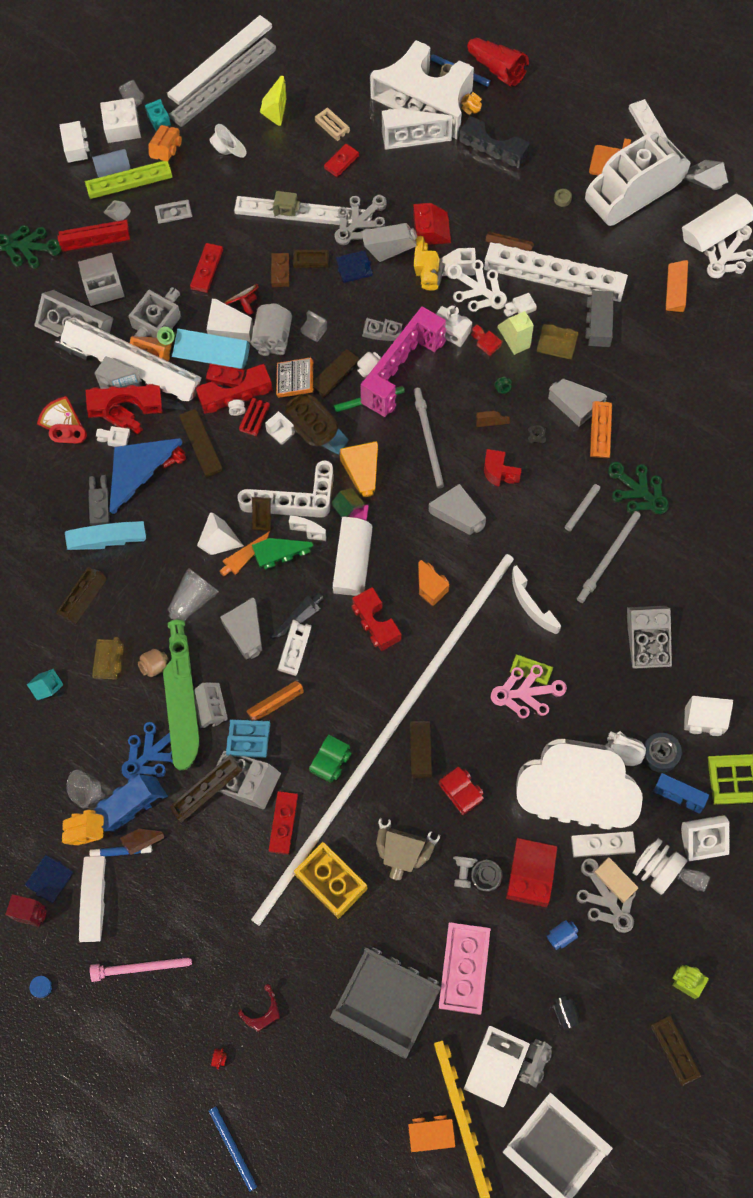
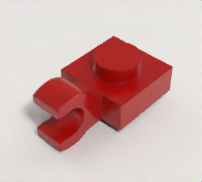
M479 325L472 328L473 332L471 335L478 340L477 346L489 356L502 345L503 341L492 332L488 331L485 334Z

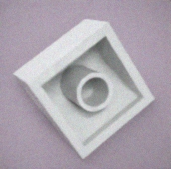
M692 696L685 707L684 730H689L693 734L708 732L712 736H721L728 729L733 700Z

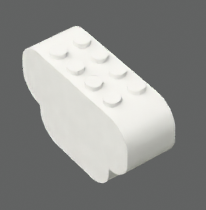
M650 132L618 151L608 160L602 174L596 177L589 185L585 200L607 225L617 224L675 188L688 173L690 161L667 137H661L657 132Z
M555 739L544 747L541 759L526 762L520 768L517 777L516 792L519 804L526 811L538 814V817L542 819L557 817L558 821L570 823V820L579 821L578 824L584 826H591V823L599 824V827L603 829H611L612 827L623 828L630 826L638 819L642 806L641 790L634 779L625 774V765L619 754L613 748L606 745L569 739Z

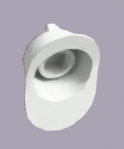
M217 124L215 126V133L210 138V142L221 154L228 155L233 153L235 156L245 157L246 149L243 144L225 126Z

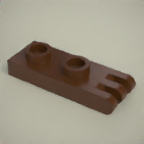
M490 231L486 236V241L489 242V245L490 242L499 243L525 251H531L534 247L532 241Z

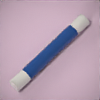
M152 845L134 854L152 852ZM125 847L90 850V857L129 854Z

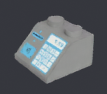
M107 356L104 357L95 372L101 389L112 386L119 388L130 385L143 386L137 369Z

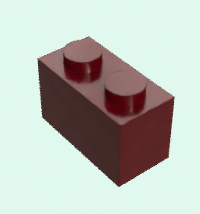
M12 894L5 915L17 922L39 927L46 917L45 906L37 900Z

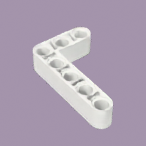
M321 461L317 464L313 494L244 489L238 494L240 508L244 512L252 513V497L271 498V514L325 517L329 514L333 486L332 464L329 461ZM324 470L329 471L326 474L321 473ZM321 487L327 488L324 491L319 490ZM245 499H251L248 503L243 502ZM284 501L288 502V504L281 505L280 503ZM300 503H306L305 506H299ZM319 504H325V507L319 508L317 506Z

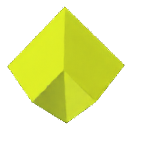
M280 76L265 95L260 109L261 114L279 126L282 123L287 100L284 76Z

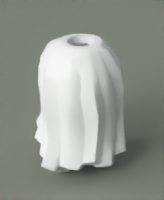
M611 731L609 733L606 746L613 748L625 765L635 766L643 761L646 747L641 741L629 738L621 731L617 733Z

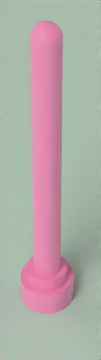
M179 958L112 967L92 964L90 965L91 981L95 982L101 981L102 978L109 975L190 966L192 959Z

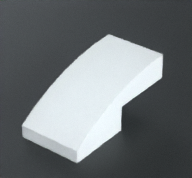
M290 515V530L306 531L308 539L326 541V530L308 519Z

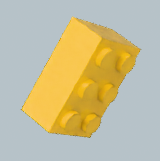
M324 842L294 870L295 876L338 919L367 890V885Z

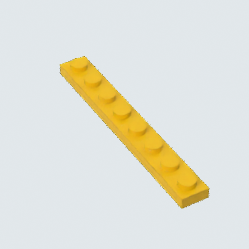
M443 1041L436 1042L434 1047L480 1198H490L491 1184L489 1178H484L483 1176L484 1161L482 1155H477L475 1146L478 1145L475 1132L470 1133L468 1124L472 1122L468 1110H463L461 1102L465 1101L462 1089H457L455 1080L458 1079L455 1066L450 1067L448 1058L452 1056L448 1044L444 1045Z

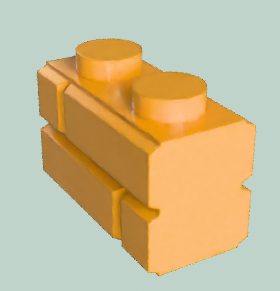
M84 810L83 814H72L71 818L63 821L64 832L62 833V842L78 846L103 838L102 826L104 816L96 814L94 810Z

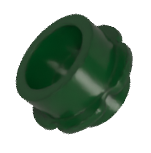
M500 377L495 382L494 387H496L499 393L504 394L511 390L512 381L510 378Z

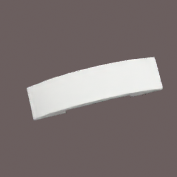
M516 565L513 567L512 582L521 606L538 625L554 634L559 633L561 625L551 611L543 614L524 589L528 580Z

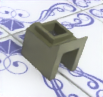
M276 191L273 204L274 217L278 215L295 216L296 211L299 212L300 201L297 200V193Z

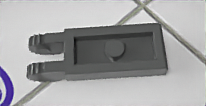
M101 475L100 478L102 489H96L94 476L89 477V516L91 526L110 524L109 491L105 475Z

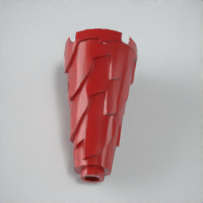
M479 38L471 39L468 42V52L507 85L516 86L525 76L527 71L524 69V66H529V58L523 52Z

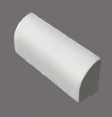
M738 194L733 195L683 226L684 242L701 252L705 251L753 221V207L744 197Z
M342 517L333 581L334 594L356 596L365 590L373 528L365 520Z

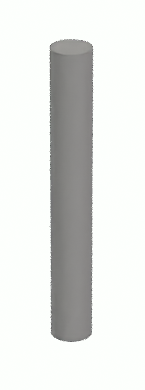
M593 485L565 525L566 530L571 531L600 490L599 485Z

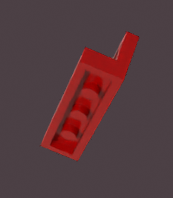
M127 220L59 231L58 236L62 252L130 240Z

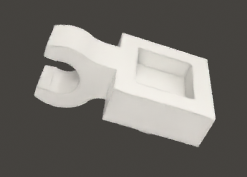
M527 293L514 298L513 302L505 304L506 309L504 313L507 317L517 312L519 314L525 311L528 314L536 311L537 306L530 294Z
M111 426L110 431L97 429L96 432L97 441H108V446L114 447L126 446L130 435L129 429Z

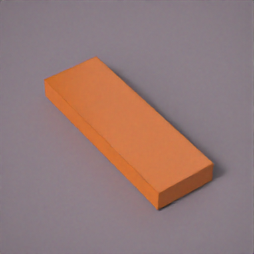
M592 402L590 457L610 458L612 403Z

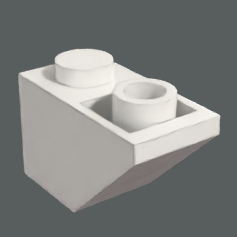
M459 248L440 258V262L444 263L442 276H447L446 270L452 264L459 265L462 273L465 275H475V271L472 269V263L476 260L475 248ZM454 268L450 271L452 275L456 274V269Z

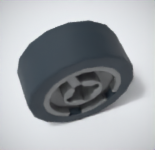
M656 733L651 735L644 743L646 753L643 761L651 770L658 773L668 772L680 761L682 755L681 745L673 735ZM660 749H662V750L665 751V755H664V756H663V754L658 753V751H659Z

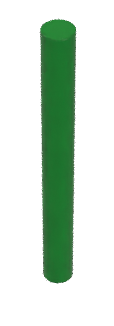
M403 386L395 388L396 395L405 392ZM361 398L334 405L335 412H339L363 404L361 403Z

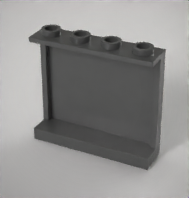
M365 947L364 954L330 1018L398 1056L407 1059L441 987L438 986L439 982L428 976L425 979L419 976L420 972L412 967L406 969L400 966L401 962L393 957L387 959L381 956L382 952L374 947H371V949Z

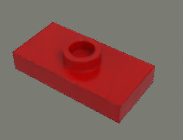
M345 144L324 165V169L338 177L359 156V152Z

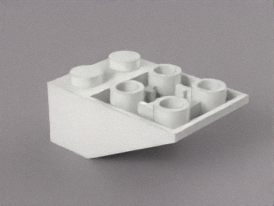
M489 1026L464 1090L504 1108L530 1044Z

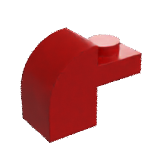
M487 449L484 465V474L487 480L496 486H500L501 480L507 483H519L521 468L504 466L505 452Z

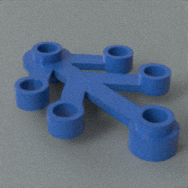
M152 722L146 723L144 725L146 733L144 753L138 759L137 753L141 740L137 735L130 736L128 739L130 745L129 760L122 766L124 777L129 779L136 774L164 776L166 773L164 765L156 764L154 767L143 765L148 761L173 763L171 759L172 751L170 753H159L171 742L170 732L153 746L156 726ZM153 726V730L148 732L147 728ZM138 739L137 744H131L132 740ZM130 766L135 767L133 772L128 771ZM157 768H163L161 773H156Z

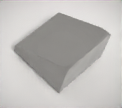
M115 200L104 211L106 215L116 221L124 220L131 212L125 202Z

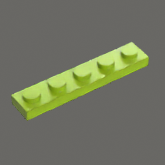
M161 161L88 180L85 183L89 197L92 199L173 177L168 162Z

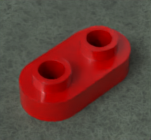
M55 424L49 429V437L54 442L79 444L86 439L87 432L80 425ZM59 430L62 431V436H61V437H59V436L57 435V432H58ZM77 431L80 432V437H79V438H77V437L75 436V433H76Z

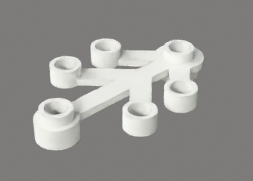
M748 225L737 230V237L728 249L724 239L716 243L721 255L719 261H717L715 255L716 247L714 245L708 248L712 251L707 249L704 251L710 261L707 268L709 276L720 278L725 272L735 271L738 274L744 272L746 264L742 261L736 264H725L727 261L744 259L747 262L753 260V250L751 249L734 253L742 241L750 238L752 229Z
M475 260L472 263V269L476 273L477 282L462 273L459 265L452 264L448 266L446 273L449 278H457L473 288V290L465 292H455L453 299L456 302L484 295L489 299L479 302L470 301L468 309L470 311H477L479 308L492 306L495 309H501L505 306L507 297L499 290L498 273L496 270H489L486 274L487 279L491 281L492 291L486 288L482 261ZM476 262L480 263L479 269L475 268ZM452 268L456 269L455 275H452L450 272ZM490 272L495 273V277L493 279L489 276ZM458 293L462 295V298L460 300H457L456 295ZM497 296L500 298L499 303L495 302ZM473 302L476 303V309L471 308Z

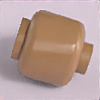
M152 649L140 656V661H138L139 669L143 675L154 677L164 671L167 666L168 657L165 652Z

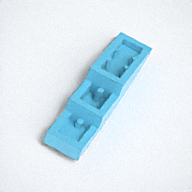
M143 521L102 524L65 531L67 550L105 549L106 546L125 545L126 542H140L146 539Z

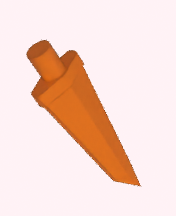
M269 532L224 559L223 562L226 566L220 570V573L223 576L227 575L230 571L237 574L254 556L252 545L266 540Z

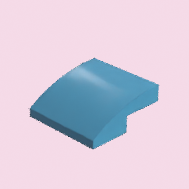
M230 720L226 756L231 754L232 756L266 757L270 721Z

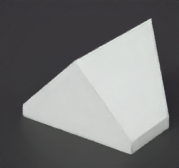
M210 513L197 546L208 554L213 555L243 547L244 545L224 520L214 513Z

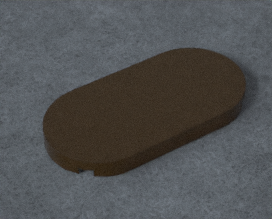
M309 394L307 396H296L285 407L284 417L294 425V430L309 445H324L336 435L338 431L337 421L314 396Z

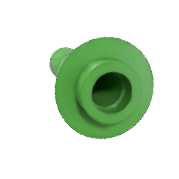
M162 327L158 330L157 339L161 344L169 345L176 339L177 333L173 332L169 327Z

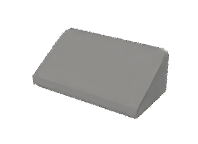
M189 200L155 206L158 224L192 217Z

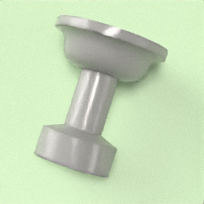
M454 856L453 859L460 866L459 879L455 880L454 886L470 888L471 882L467 880L468 868L473 867L474 863L478 860Z

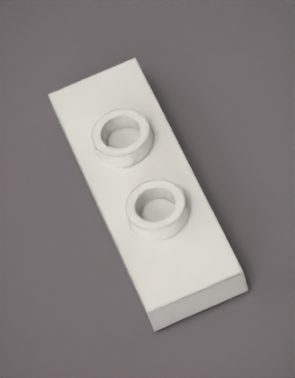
M633 832L577 835L571 837L573 857L635 853Z

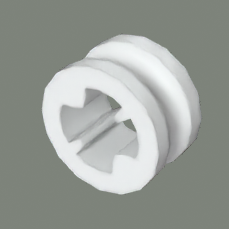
M233 400L228 403L230 415L238 416L245 413L244 401Z

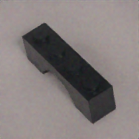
M470 116L460 130V142L478 149L480 152L489 154L495 159H500L511 166L520 168L529 154V142L516 136L505 141L495 140L486 133L485 122Z

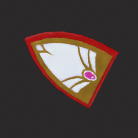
M259 285L251 286L230 298L224 304L240 300L247 316L251 315L254 312L250 303L257 299L253 292Z
M67 396L58 398L45 406L37 422L38 425L46 429H50L55 424L82 426Z

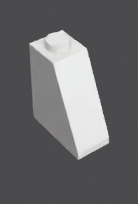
M212 299L207 333L246 340L251 343L254 329L252 318L217 299Z

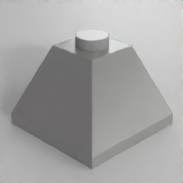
M704 160L689 167L688 173L684 180L705 188H711L712 190L720 189L723 184L728 182L724 163Z

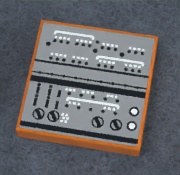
M312 358L277 363L276 395L278 398L313 392Z

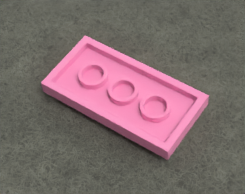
M449 923L439 1009L481 1015L490 928Z

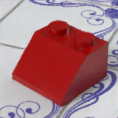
M432 203L414 204L413 217L417 236H423L425 243H428V245L451 243L448 212Z

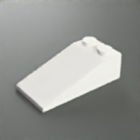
M405 109L382 111V135L385 150L451 141L452 115Z

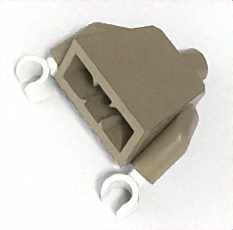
M380 818V829L376 841L379 855L384 859L385 865L392 867L389 877L401 880L404 870L412 872L413 868H420L429 860L435 847L434 845L438 843L440 836L438 835L436 840H432L430 838L432 831L428 833L427 839L392 829L390 819L386 826L382 825V818Z

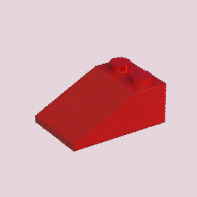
M517 838L506 899L542 907L548 906L553 883L557 846Z

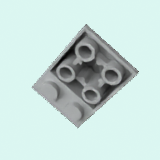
M112 253L78 262L90 306L125 297Z
M667 606L627 608L632 668L671 667L670 608Z
M223 751L217 765L228 757L226 756V751ZM233 756L243 770L218 792L248 805L265 809L281 773L268 763L248 757Z

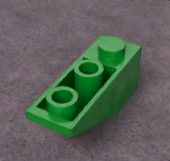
M268 538L252 545L259 568L264 567L265 570L274 567L275 562L282 560V563L292 560L293 555L300 554L302 556L311 552L310 549L313 548L312 542Z

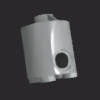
M266 304L258 307L251 345L259 350L258 353L260 355L268 356L269 353L285 354L292 320L291 312L278 304Z

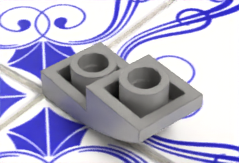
M366 318L362 336L377 340L395 341L401 333L402 324L387 319L384 322Z

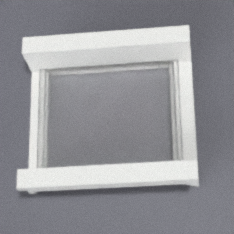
M550 1093L512 1139L503 1153L552 1198H573L602 1159L613 1148Z

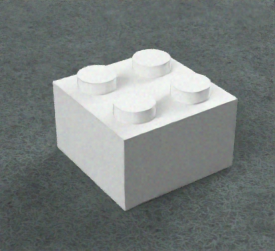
M134 98L100 103L103 126L108 143L141 138Z

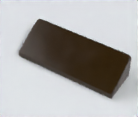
M87 567L56 614L76 624L107 578L99 570Z

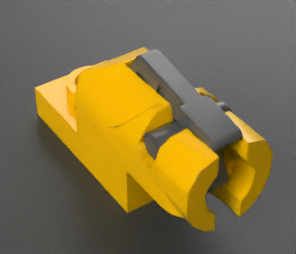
M417 236L414 257L416 276L421 277L423 289L436 290L441 282L444 263L440 262L436 251H428V243H425L424 237Z

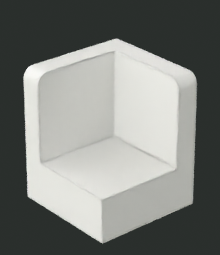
M279 411L265 423L267 432L280 444H284L295 434L294 425Z

